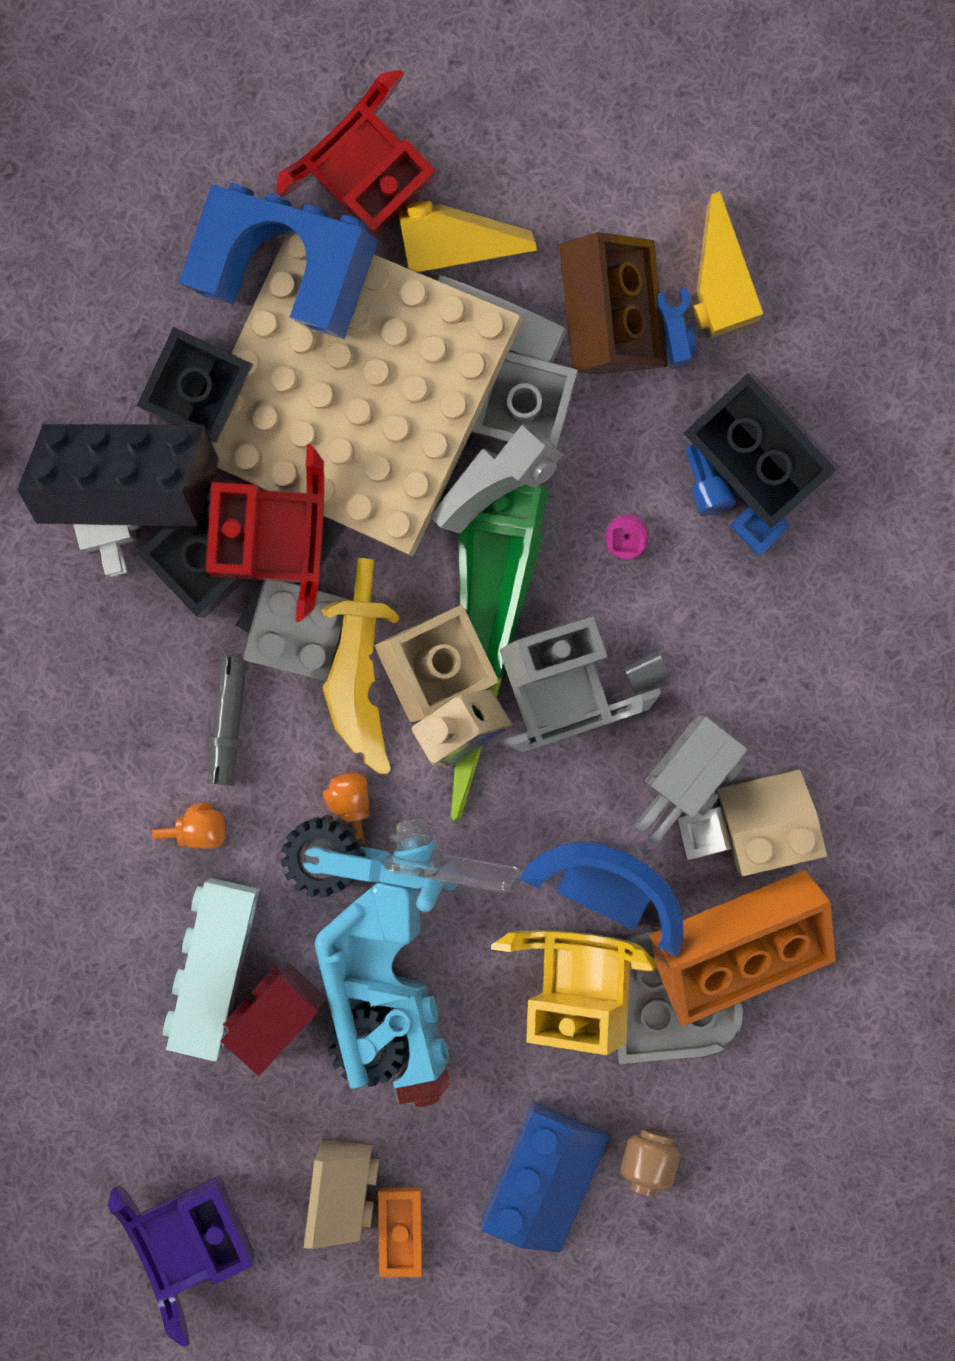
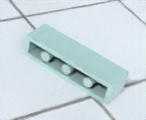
M215 878L205 881L204 887L197 886L191 911L198 912L194 929L187 928L182 945V953L188 954L184 970L178 969L172 989V994L178 995L175 1012L168 1011L163 1027V1036L169 1037L166 1050L215 1062L222 1055L224 1045L220 1040L228 1031L222 1024L232 1014L260 889Z

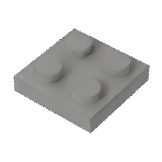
M264 580L243 659L327 681L344 615L338 614L328 618L323 616L321 610L339 599H349L318 590L315 609L301 622H295L300 585L287 581Z

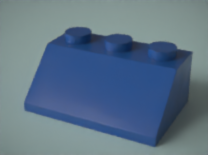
M532 1100L482 1215L481 1231L522 1249L560 1252L608 1143L610 1134Z

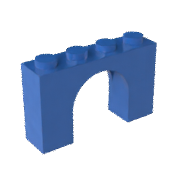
M230 183L228 189L212 184L178 283L202 296L234 305L248 262L255 250L263 242L276 235H299L305 247L306 268L289 318L308 329L345 340L378 243V239L365 230L367 224L347 215H342L340 221L328 218V212L308 204H304L302 210L290 207V201L274 194L267 193L265 199L254 197V191L239 184Z

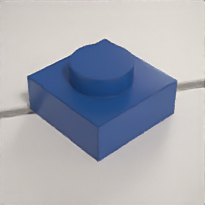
M750 506L729 525L757 556H760L791 526L783 518L770 529Z

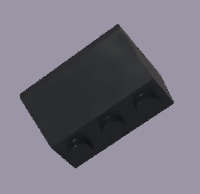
M753 372L747 373L683 433L770 529L837 471L839 467Z

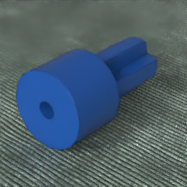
M693 444L687 447L686 455L696 484L691 488V492L699 515L710 516L733 507L736 504V500L730 484L723 476H719L714 466Z

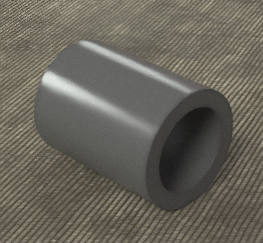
M657 650L622 667L635 694L670 677L667 667Z

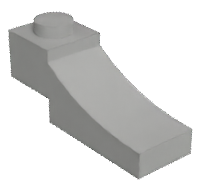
M521 425L498 455L485 449L481 450L437 506L430 518L440 528L461 534L479 513L503 495L524 485L537 488L541 483L546 482L554 474L557 467L556 463L563 456V453L541 433Z

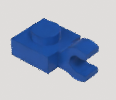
M682 288L679 291L681 304L678 307H670L666 303L664 292L659 293L656 300L657 309L663 319V330L671 369L688 366L692 359L691 354L697 352L693 328H686L684 317H682L690 305V294L686 288Z

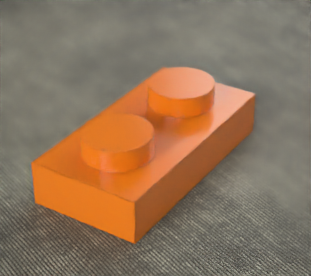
M379 1187V1277H422V1187Z

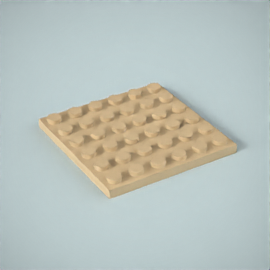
M287 234L231 353L252 363L253 367L217 443L212 442L219 458L217 468L267 491L306 493L307 444H312L324 460L325 466L324 517L413 557L431 520L430 516L439 503L523 319L520 315L373 255L345 340L308 329L289 318L305 273L306 252L299 235Z

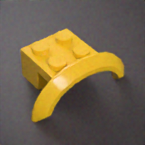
M551 930L510 932L491 945V950L506 952L545 949L543 993L528 999L526 1043L608 1055L626 1045L630 963L631 969L645 971L656 969L655 960L642 946L615 937Z

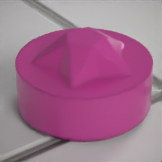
M631 514L615 517L609 523L605 534L607 549L614 556L621 559H633L641 555L646 549L649 539V530L645 522Z

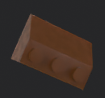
M595 232L559 244L572 369L578 370L577 373L607 374L667 367L662 316L656 305L657 296L660 292L654 240Z

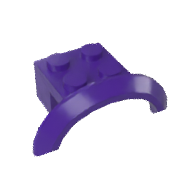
M220 1176L212 1178L142 1213L127 1191L119 1185L111 1191L108 1208L111 1214L115 1215L124 1227L139 1255L155 1293L167 1336L179 1345L186 1347L189 1345V1333L178 1293L209 1278L212 1285H215L252 1267L255 1252Z

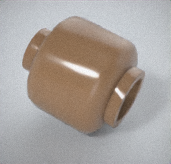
M642 1129L640 1134L629 1137L620 1166V1173L625 1179L632 1182L630 1190L642 1195L655 1197L656 1190H669L673 1186L681 1158L680 1149L673 1145L675 1138L649 1129Z

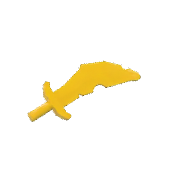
M357 558L353 600L339 599L321 610L323 616L328 618L338 614L344 615L341 640L328 679L322 686L336 732L353 753L361 752L363 754L366 765L378 774H387L390 772L391 766L385 752L378 707L371 704L368 698L369 688L372 682H375L373 662L369 659V655L373 653L376 617L384 618L390 623H396L399 620V616L394 610L383 603L370 602L375 559Z

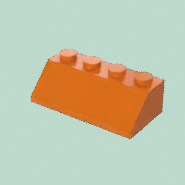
M806 870L782 878L777 882L683 920V943L678 957L657 947L661 938V930L650 934L657 970L682 1027L836 962L831 902Z

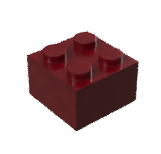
M290 963L282 971L274 966L251 992L257 997L252 1003L245 998L222 1024L228 1031L220 1042L257 1076H260L314 1017L326 998L322 992Z

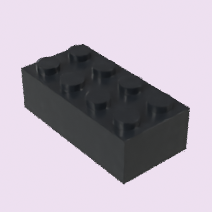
M42 424L17 491L36 524L198 526L219 458L204 424Z

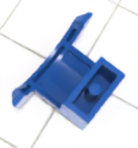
M592 840L589 843L576 842L559 845L541 853L527 865L519 877L520 880L539 889L548 878L564 870L556 886L557 893L634 931L651 899L658 911L661 924V938L657 947L676 957L679 955L683 943L684 924L679 903L668 884L652 868L629 853L598 844Z

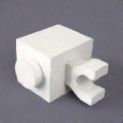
M73 524L81 551L90 553L100 550L106 576L114 577L128 573L120 545L138 540L135 530L140 529L141 525Z

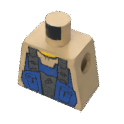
M492 689L461 694L413 725L411 729L431 764L449 768L513 725ZM477 708L482 713L484 721L474 714Z

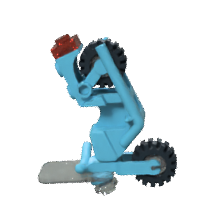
M331 815L311 818L296 826V829L287 835L286 839H288V842L283 844L281 852L286 853V857L281 859V866H288L289 872L284 875L288 881L293 878L297 882L293 886L296 890L306 889L307 896L314 897L320 894V898H323L333 893L334 895L353 883L355 879L378 882L323 928L315 940V951L334 1022L333 1027L335 1028L330 1033L328 1040L333 1042L328 1048L329 1056H336L332 1065L335 1070L340 1066L345 1070L341 1076L345 1080L348 1079L350 1088H359L367 1083L368 1087H373L379 1081L382 1084L389 1081L408 1059L409 1054L407 1051L409 1050L408 1067L393 1082L399 1103L414 1102L415 1107H424L437 1103L450 1085L446 1064L449 1062L448 1048L445 1040L439 1038L436 1026L438 1021L437 1004L434 997L429 996L424 981L395 976L393 960L399 949L410 943L419 934L420 911H430L434 907L443 888L452 891L458 884L494 891H513L522 882L519 877L523 870L501 864L435 853L436 841H431L429 832L433 831L432 825L422 824L421 818L409 819L395 824L397 831L389 834L390 840L395 841L397 850L394 851V856H391V853L387 851L362 847L364 845L362 839L356 840L353 835L357 830L353 826L349 828L344 826L346 821L342 818L333 820ZM364 1001H368L370 1004L366 1006Z

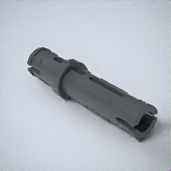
M220 656L221 665L213 737L208 736L207 744L212 745L206 783L234 786L237 748H242V740L238 739L246 663L248 661H245L243 658Z

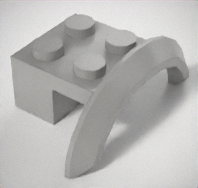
M594 616L516 640L499 649L527 730L526 733L503 741L505 745L522 753L647 711L661 693L660 688L608 706L594 663L607 658Z

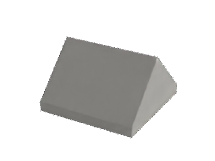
M508 352L471 433L508 442L519 427L524 425L541 433L557 448L578 370Z

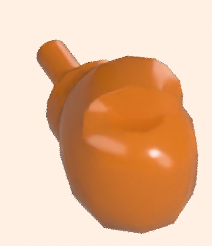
M358 772L338 774L332 777L329 788L323 791L324 803L331 813L339 815V818L344 819L346 823L351 822V826L357 830L353 834L356 840L361 838L365 845L361 820L370 816L367 779Z
M197 803L189 807L183 817L176 819L175 827L153 829L152 838L154 840L176 838L180 847L217 848L226 839V822L223 813L213 809L211 803Z

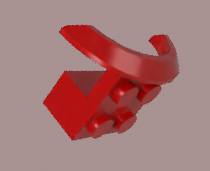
M401 70L381 73L374 80L362 99L328 135L291 166L284 168L278 174L276 193L281 197L286 196L313 176L351 217L367 224L365 230L376 237L400 211L407 207L434 180L435 169L408 140L404 138L400 141L375 115L396 90L404 73Z
M307 444L306 493L260 490L257 485L212 482L206 572L212 577L301 582L296 605L295 622H301L315 609L319 587L324 518L325 466L324 460L312 444Z

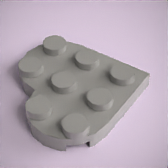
M655 930L639 932L626 939L642 946L654 959L650 934L656 932ZM630 963L626 1045L617 1049L619 1064L692 1058L721 1052L724 1046L733 1040L737 1030H740L742 1026L741 1002L682 1027L677 1019L657 967L653 971L631 969Z

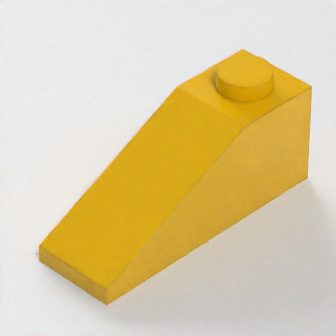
M720 191L712 194L707 204L696 292L697 304L692 306L698 328L700 330L707 329L709 338L758 322L763 315Z
M419 201L407 205V210L399 212L408 268L415 272L537 251L536 242L530 230L442 204L432 205L431 201Z

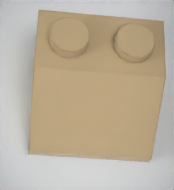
M463 604L374 645L410 722L424 719L461 694L482 691L499 682Z
M800 769L717 789L720 806L723 808L733 848L731 852L735 869L741 876L827 857L818 815Z
M322 1139L314 1160L304 1248L315 1249L360 1241L363 1227L371 1228L374 1201H366L368 1185L376 1186L379 1159L371 1158L373 1145Z

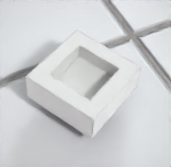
M722 807L710 809L704 816L697 813L693 819L690 816L677 818L688 860L733 849Z

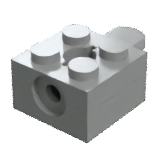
M696 715L646 778L645 782L658 791L659 794L639 818L634 828L643 833L669 801L673 804L648 836V839L654 844L661 840L682 812L692 819L697 813L704 816L717 801L719 795L715 790L724 779L732 781L746 764V760L742 756L748 749L708 717Z

